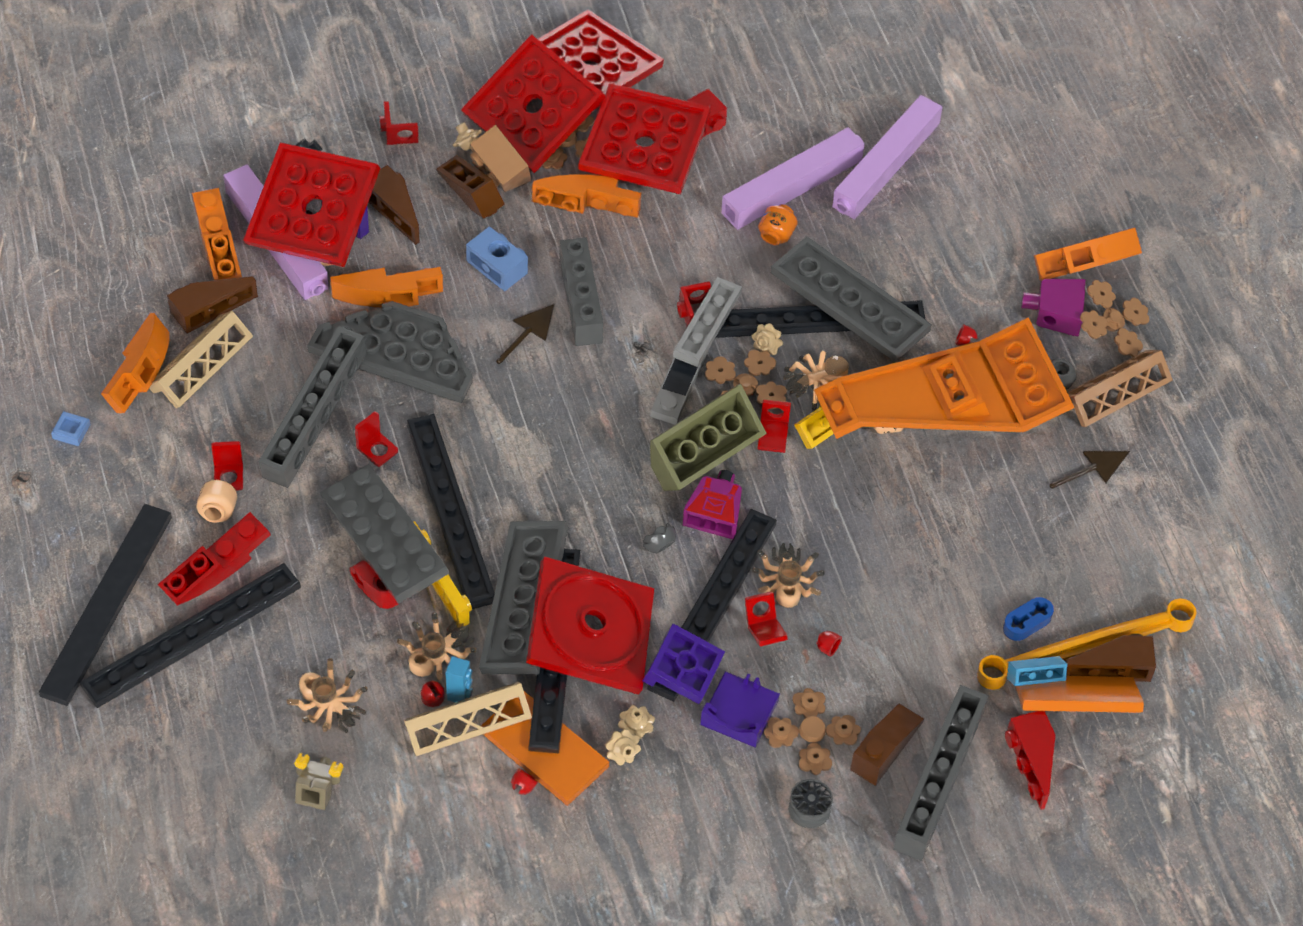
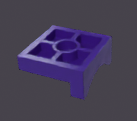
M672 624L665 634L661 646L642 681L652 687L658 682L699 704L713 679L725 651Z
M725 671L710 702H706L702 710L700 725L756 748L768 720L771 718L779 701L780 693L761 686L758 677L755 678L754 682L750 681L751 674H747L743 679Z

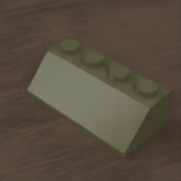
M736 385L650 440L651 468L664 491L682 489L767 434L742 385Z

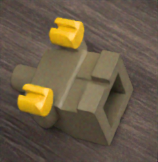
M299 753L294 763L296 773L299 775L296 781L295 803L325 810L331 798L332 786L339 784L341 781V773L344 766L340 762L339 765H336V761L332 762L327 757H322L319 762H309V755L305 754V756H302L303 753Z

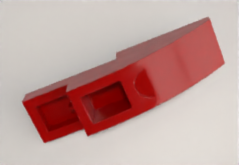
M249 512L209 548L205 549L202 545L157 585L177 606L188 602L214 588L252 559L249 554L271 534Z

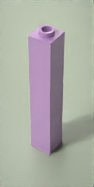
M920 95L835 189L832 207L840 213L855 219L940 124L943 106Z
M849 128L838 132L724 195L722 199V215L739 230L762 217L768 207L785 204L859 163L863 157V140Z
M246 164L224 174V183L227 195L246 221L250 223L263 185ZM268 250L304 300L318 296L329 289L327 271L319 261Z

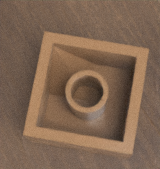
M496 125L470 144L472 150L470 156L473 159L474 167L486 173L487 176L493 179L496 187L500 186L504 192L531 181L528 165Z

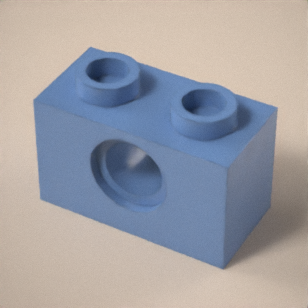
M490 226L466 244L467 262L503 291L509 289L528 274V256L521 248H516L502 233H497Z

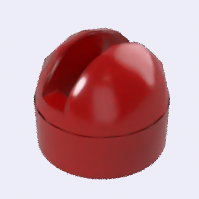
M963 324L956 337L955 345L963 346L974 343L970 340L971 338L978 339L975 329Z
M823 631L818 636V649L829 657L833 656L841 644L842 636L832 631Z
M431 680L423 685L421 700L426 706L437 707L444 702L445 690L441 683ZM431 689H434L438 696L435 697Z
M520 768L516 770L511 779L513 790H516L518 786L522 787L519 791L520 795L529 794L538 783L534 777Z

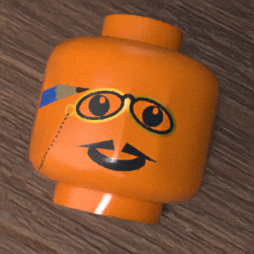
M784 204L779 206L773 205L765 211L758 229L764 241L777 246L789 241L798 221L789 206Z

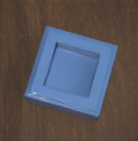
M63 411L51 433L52 439L79 446L91 425L90 420Z

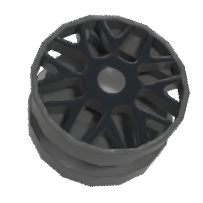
M806 779L798 782L791 790L788 806L789 815L792 820L805 828H817L825 824L830 817L833 802L831 790L820 780Z

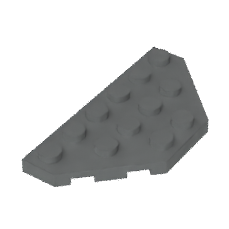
M394 301L384 303L382 308L367 312V310L345 316V320L334 324L326 322L318 325L307 345L309 353L321 356L338 326L364 336L367 354L358 368L360 370L459 403L463 402L473 383V376L469 368L466 367L454 338H451L444 319Z

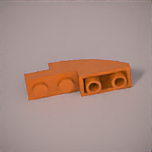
M572 174L546 177L534 180L532 184V202L541 205L553 206L582 214L586 206L598 210H606L638 218L640 212L641 193L619 188L618 179L597 175Z
M219 188L192 193L199 229L213 280L241 278L242 275Z
M1131 228L1033 256L1040 281L1125 259L1141 254L1142 251L1136 228Z
M441 267L425 268L386 276L385 268L330 277L332 298L360 306L382 308V304L391 301L406 306L419 305L418 296L443 292Z
M155 313L148 315L122 352L126 359L101 393L116 413H125L139 392L148 391L164 362L168 350L170 332Z

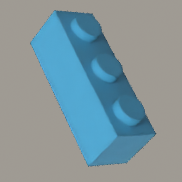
M1060 656L1009 661L1007 679L1014 686L1066 681L1067 663Z
M451 657L446 670L447 701L455 703L472 696L473 688L471 686L473 679H471L472 669H470V661Z

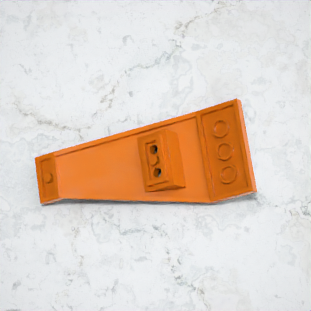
M1029 317L978 342L842 376L814 389L836 439L861 427L1026 432L1074 408ZM948 374H953L952 377L946 378ZM958 396H964L962 399L956 400Z

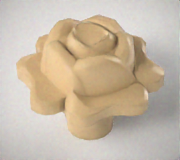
M465 122L457 125L456 129L459 134L453 147L460 146L465 151L471 149L470 144L481 134V129H468Z
M770 323L765 326L763 324L758 325L757 331L752 334V339L755 341L753 347L760 350V352L768 351L771 355H776L778 348L783 345L782 340L779 339L781 332L774 329Z
M632 705L627 711L620 713L619 728L628 729L631 734L637 735L639 739L643 738L646 733L653 731L652 724L655 718L648 713L646 707L637 708Z
M623 729L621 733L614 731L611 739L605 744V748L609 750L607 758L615 760L618 765H623L625 761L632 763L635 755L641 750V747L637 744L640 740L639 737L631 734L628 729Z

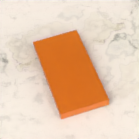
M1066 676V681L1015 686L1022 709L1028 711L1141 713L1144 708V701L1133 677Z
M524 691L532 716L534 699ZM519 697L508 700L501 712L510 717L524 714ZM496 713L489 717L481 726L490 725ZM499 715L496 722L505 720L506 718ZM532 718L482 734L566 806L574 801L609 768V761L563 723L559 754L529 751Z

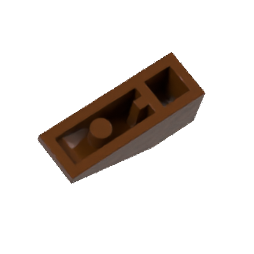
M455 155L436 168L438 174L481 218L484 219L494 215L499 208L505 205L493 179L459 155Z
M386 165L380 169L369 203L410 241L417 245L420 242L419 224L405 179L401 173L395 172Z
M253 276L190 283L167 295L170 313L187 334L215 320L220 314L232 311L258 297L256 279Z
M1141 634L1123 635L1066 660V676L1133 677L1138 682H1151L1156 669L1153 636H1143Z
M899 703L867 734L854 751L850 770L876 786L922 725L924 718Z

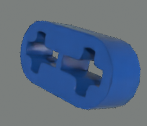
M1036 597L1010 612L1006 616L1003 625L1005 636L1014 641H1021L1047 626L1054 612L1052 603L1046 598ZM1035 609L1039 612L1044 610L1045 614L1038 613L1034 615ZM1012 623H1014L1015 625L1023 623L1022 629H1020L1018 626L1014 628L1011 627Z

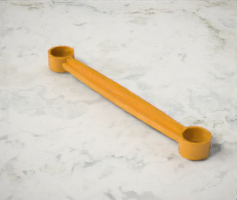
M1178 598L1168 604L1165 612L1091 631L1006 660L997 655H989L980 661L977 679L984 688L996 690L1003 687L1006 683L1009 661L1060 656L1066 661L1073 656L1123 635L1141 634L1147 636L1167 628L1175 632H1186L1192 628L1197 611L1192 602ZM1175 610L1183 611L1188 614L1190 619L1185 621L1178 620L1172 616L1171 612ZM995 667L1003 675L999 678H991L983 672V669Z

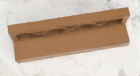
M1146 350L1067 393L1074 405L1081 427H1087L1173 381L1162 350ZM1155 365H1158L1162 376L1157 381L1149 379L1151 368ZM1133 377L1140 380L1138 389L1134 393L1127 390L1129 381ZM1110 389L1118 391L1116 401L1112 405L1105 402L1108 390ZM1093 401L1097 403L1094 414L1087 417L1082 404Z

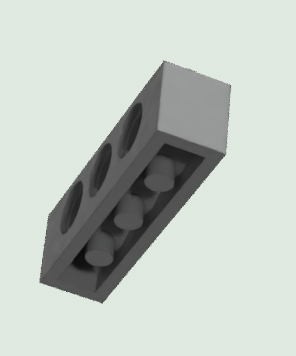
M587 237L560 240L559 261L575 346L602 344L603 319Z

